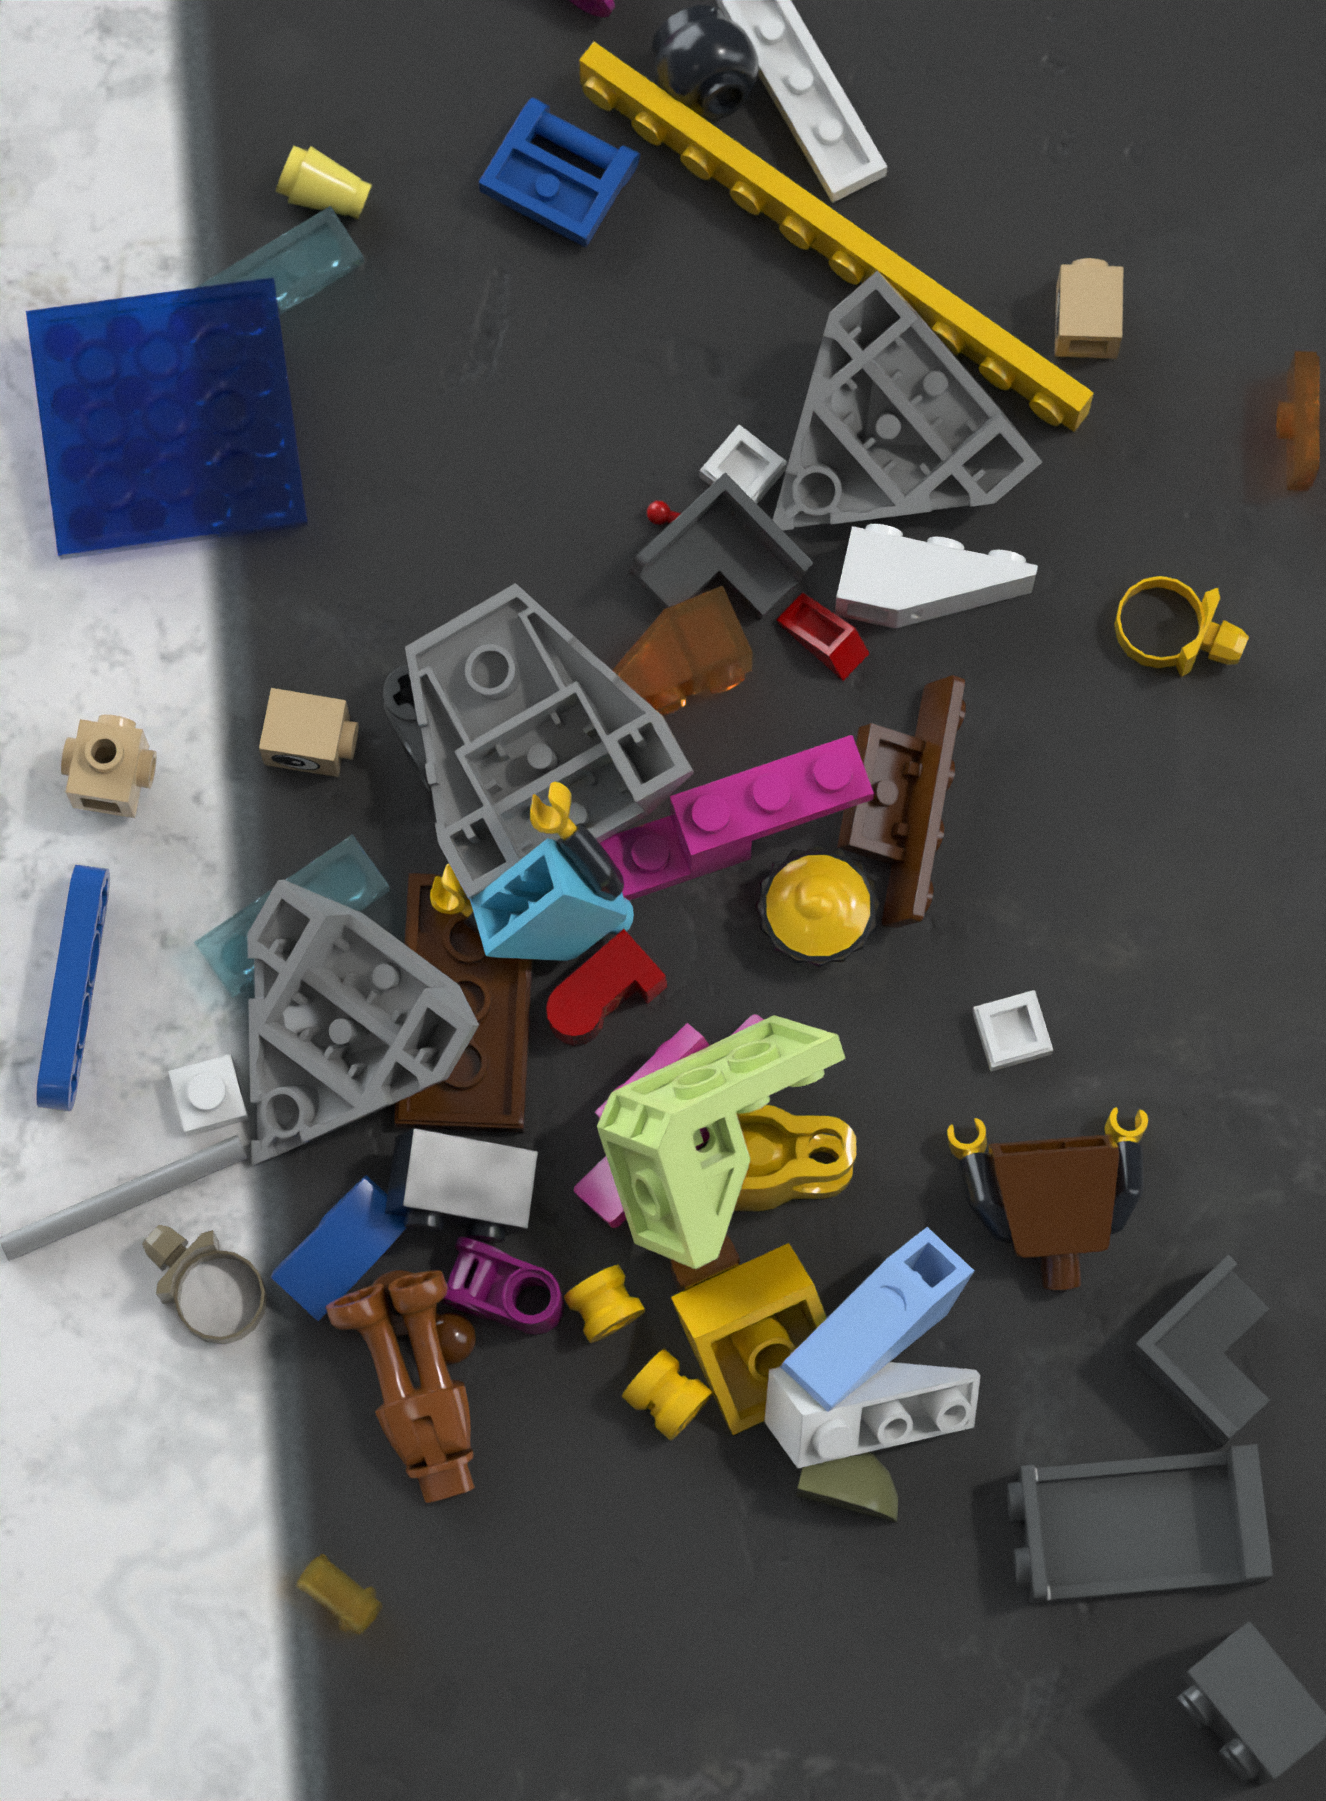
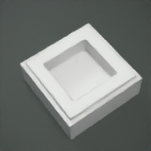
M738 425L700 469V478L711 486L726 472L757 504L785 472L787 461L741 425Z
M1035 990L973 1007L972 1013L990 1072L1052 1055L1053 1047Z

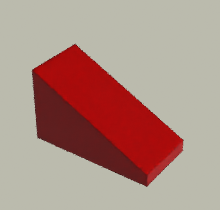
M803 592L776 619L783 629L842 681L870 654L855 627Z

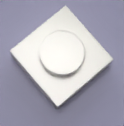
M231 1054L168 1071L184 1133L187 1137L249 1120Z

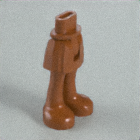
M431 1270L406 1275L394 1280L388 1287L394 1307L401 1314L411 1341L420 1385L416 1387L413 1386L400 1352L383 1284L362 1288L329 1303L326 1306L330 1323L340 1330H357L364 1338L371 1352L384 1401L375 1413L384 1434L406 1465L408 1477L418 1478L425 1502L438 1501L472 1490L475 1486L467 1462L473 1459L474 1452L470 1448V1411L465 1384L462 1381L451 1380L439 1343L435 1321L436 1304L447 1294V1284L442 1271Z

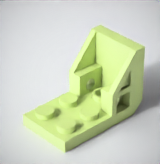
M773 1015L611 1092L598 1122L597 1129L634 1244L694 1269L718 1258L751 1160L736 1113L752 1112L764 1107L770 1102L769 1095L788 1086H805L821 1079L825 1074V1068L845 1059L837 1034ZM706 1127L709 1131L708 1144L703 1149L696 1150L695 1146L703 1143L700 1129Z

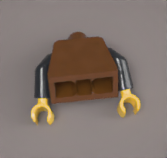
M1115 1107L1106 1121L1105 1135L988 1144L989 1155L984 1153L987 1147L985 1125L981 1120L974 1118L978 1138L970 1144H963L956 1140L953 1124L949 1126L947 1130L949 1148L954 1156L961 1159L959 1169L969 1206L995 1240L1012 1244L1017 1257L1041 1256L1043 1288L1066 1290L1081 1286L1079 1253L1108 1250L1110 1235L1123 1230L1144 1190L1143 1147L1138 1144L1148 1124L1147 1114L1143 1110L1139 1109L1136 1114V1130L1134 1131L1124 1130L1118 1125L1116 1119L1118 1108Z

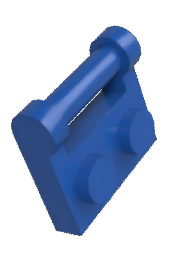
M532 97L524 106L479 180V192L587 248L622 187L633 176L640 160V153L625 145L619 149L549 113V105ZM539 135L606 171L601 179H598L530 142Z

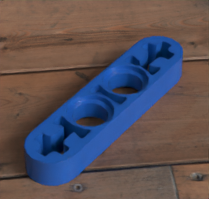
M75 865L72 872L38 1074L36 1099L39 1108L72 1111L74 1107L109 898L110 872L106 868Z

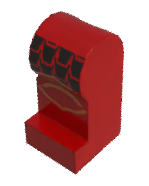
M623 929L551 993L546 1006L549 1026L555 1037L563 1043L573 1046L585 1045L594 1040L601 1032L604 1018L636 991L647 1003H650L667 988L666 975L626 930Z

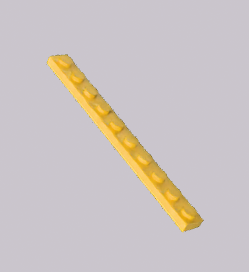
M593 42L579 59L580 84L583 86L582 90L594 104L606 111H611L614 107L632 120V127L645 140L654 145H660L663 142L679 153L682 163L693 174L704 180H709L713 177L729 188V193L733 200L744 210L754 215L763 212L780 224L779 229L781 233L791 243L804 250L809 249L810 246L829 259V265L832 270L845 281L857 285L860 281L862 283L878 270L921 316L953 355H958L959 352L963 353L980 365V373L991 384L1002 390H1009L1011 387L1030 401L1029 406L1032 411L1042 420L1054 426H1059L1062 423L1075 432L1089 414L1094 392L687 106L674 99L670 94L596 42Z

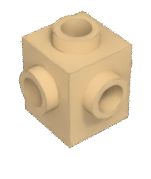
M100 715L98 722L80 719L76 738L67 737L61 759V774L68 775L65 793L73 808L124 817H136L141 787L150 789L153 784L157 753L156 751L149 750V743L143 729L135 728L136 723L133 720L116 715Z

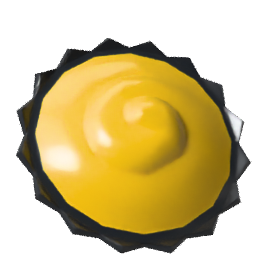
M816 844L806 851L792 849L785 860L773 862L770 875L759 882L761 897L755 907L761 916L760 930L771 938L774 950L786 953L795 963L809 962L821 967L829 962H845L851 953L864 949L867 937L877 929L875 916L882 904L875 895L876 881L866 875L862 861L849 859L842 848L828 851Z

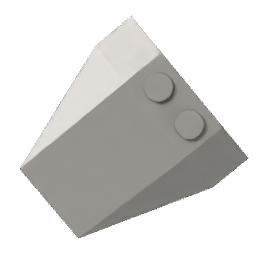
M516 583L405 647L417 721L421 727L427 764H425L427 780L431 786L437 823H435L438 844L469 900L473 899L547 838L559 840L560 836L557 833L546 834L539 832L530 821L533 794H536L542 803L552 807L548 798L550 783L559 782L569 789L572 797L569 818L575 825L583 823L595 839L601 843L651 814L694 773L664 717Z

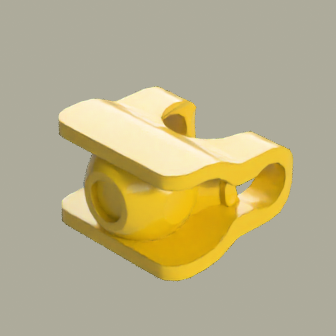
M765 1105L752 1112L736 1113L751 1160L734 1211H764L774 1209L792 1199H825L835 1197L849 1185L853 1175V1164L856 1160V1136L850 1126L841 1119L830 1116H794L772 1105ZM822 1151L832 1154L837 1161L823 1164L810 1159L809 1156Z

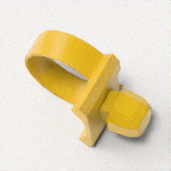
M1163 576L1146 578L1130 587L1120 601L1115 620L1117 640L1127 656L1141 665L1154 668L1176 665L1181 677L1191 671L1200 649L1209 653L1208 659L1227 665L1238 664L1249 637L1241 628L1223 620L1222 625L1212 622L1220 600L1218 587L1205 592L1201 602L1192 588L1178 579ZM1156 587L1174 590L1185 597L1196 611L1199 624L1198 636L1195 640L1182 647L1179 654L1162 658L1146 655L1132 646L1123 633L1120 620L1121 610L1129 598L1142 590Z

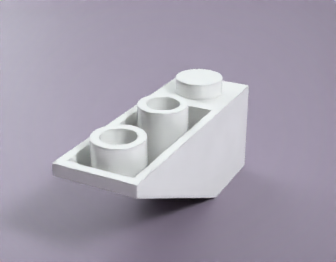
M869 524L866 526V529L852 526L836 597L835 614L848 619L891 628H900L1032 593L1038 565L1025 563L1026 559L1022 555L1006 550H992L989 552V555L964 550L962 543L945 537H930L927 542L902 537L903 533L900 530L888 525Z
M889 1362L827 1412L792 1377L779 1367L769 1370L764 1422L796 1467H806L974 1428L980 1374L972 1369Z

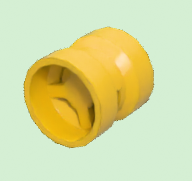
M663 1349L638 1373L623 1392L622 1398L636 1410H646L649 1408L651 1410L650 1414L655 1418V1427L671 1441L694 1419L711 1398L713 1392L699 1379H688L685 1375H679L680 1362L666 1349Z

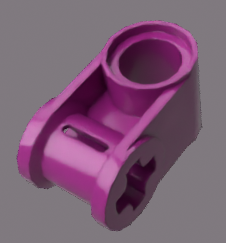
M458 1237L455 1248L459 1251V1254L447 1281V1294L440 1301L442 1304L465 1314L481 1319H490L528 1334L538 1335L547 1333L558 1325L563 1317L565 1303L559 1284L551 1273L543 1268L510 1257L503 1251L485 1243L466 1237ZM532 1286L543 1287L551 1293L550 1303L546 1310L532 1316L525 1315L517 1310V1298L523 1290Z

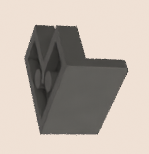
M725 472L634 558L629 574L671 617L679 612L717 575L761 620L805 578L813 562Z
M1229 1254L1144 1335L1129 1354L1220 1448L1270 1401L1224 1354L1270 1309L1233 1272L1238 1263Z

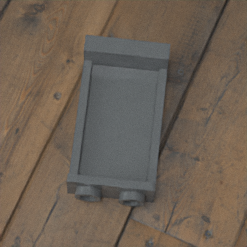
M1258 1444L1231 1446L1227 1451L1042 1468H1034V1465H1023L1016 1472L1017 1482L1007 1483V1503L1010 1522H1022L1024 1548L1013 1550L1017 1588H1029L1030 1603L1265 1583L1273 1577Z

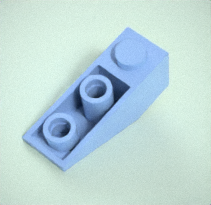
M926 1227L888 1257L783 1362L781 1368L829 1412L949 1313L974 1270Z

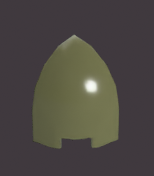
M866 1452L803 1467L796 1496L897 1522L898 1494L890 1472L874 1454Z

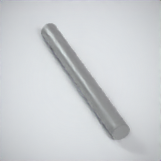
M235 1135L0 1237L1 1246L8 1261H11L247 1159V1155L238 1135Z

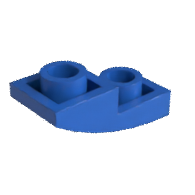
M365 1175L321 1219L319 1226L274 1269L271 1278L312 1317L319 1321L327 1313L326 1306L344 1296L407 1228L404 1226L405 1217L385 1213L387 1194Z

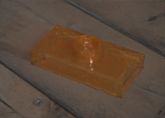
M1294 352L1287 372V402H1279L1277 407V439H1287V490L1309 491L1319 471L1320 356H1317V352Z

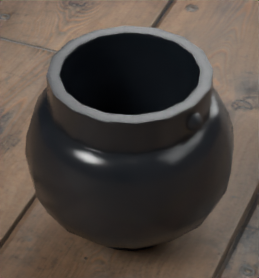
M696 5L683 9L669 17L658 28L653 37L652 50L656 55L655 77L658 86L701 117L723 118L733 114L742 107L758 77V55L745 30L737 23L724 18L720 9L711 5Z

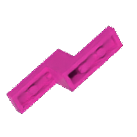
M849 735L670 796V816L617 833L599 844L620 870L624 879L622 893L624 898L630 901L750 860L753 840L873 800L874 792L853 735Z

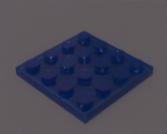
M274 277L26 311L57 553L60 560L309 526Z

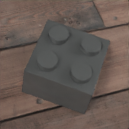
M1250 1621L1174 1681L1183 1692L1176 1697V1701L1183 1712L1200 1730L1206 1725H1210L1225 1744L1218 1751L1219 1755L1243 1783L1250 1778L1258 1786L1275 1780L1326 1738V1714Z

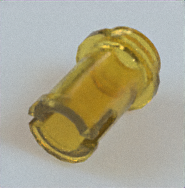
M323 1553L308 1565L296 1584L298 1589L305 1591L340 1620L338 1627L343 1632L351 1629L354 1633L360 1635L371 1625L383 1607V1604L375 1598L377 1591L370 1586L363 1589L331 1563L329 1558Z

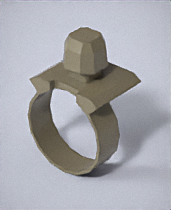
M158 1225L147 1236L142 1245L146 1255L162 1272L169 1268L157 1283L156 1295L163 1304L175 1303L178 1316L189 1331L206 1342L227 1344L242 1340L255 1330L265 1314L267 1293L263 1279L253 1264L235 1252L219 1250V1240L213 1230L201 1233L187 1249V1239L171 1227ZM218 1258L237 1260L251 1268L258 1277L261 1288L260 1306L251 1323L238 1333L223 1337L204 1335L192 1328L185 1320L180 1304L182 1284L189 1272L202 1262Z

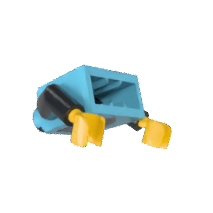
M559 782L550 783L548 798L552 807L542 803L540 798L533 794L530 808V821L533 827L542 833H557L560 836L558 841L547 838L471 900L467 898L449 863L445 867L443 876H436L430 892L432 906L444 914H457L459 912L464 914L466 919L463 923L481 937L486 956L568 961L577 958L605 935H617L623 929L627 932L631 927L634 912L631 902L624 898L622 893L624 887L623 876L611 857L583 823L575 825L569 818L572 800L571 792Z

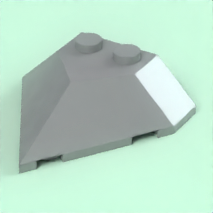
M877 270L829 312L773 521L783 531L796 527L854 522L969 505L972 507L994 504L1038 467L1042 460L921 316Z
M286 880L277 881L247 934L248 958H254L255 998L248 999L250 1102L257 1103V1140H251V1166L261 1164L447 1080L479 1027V1023L459 984L363 913Z

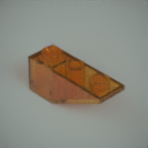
M720 586L664 609L612 671L662 716H665L682 708L687 703L686 697L708 688L713 694L720 693L742 683L746 678L744 673L752 671L753 653L724 587Z

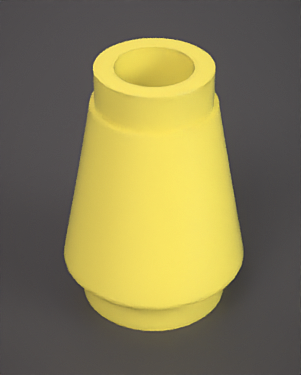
M293 146L279 179L276 192L288 196L289 204L344 216L349 215L358 219L372 185L361 181V178L312 146H310L308 151Z

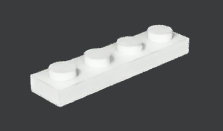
M716 0L725 18L740 25L751 39L759 60L758 75L832 203L885 177L887 174L886 163L791 0Z

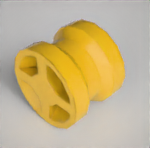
M619 1265L608 1267L572 1288L564 1296V1300L570 1310L578 1311L584 1319L583 1332L590 1343L599 1341L617 1332L645 1312V1308L639 1298L629 1296L625 1289V1274Z

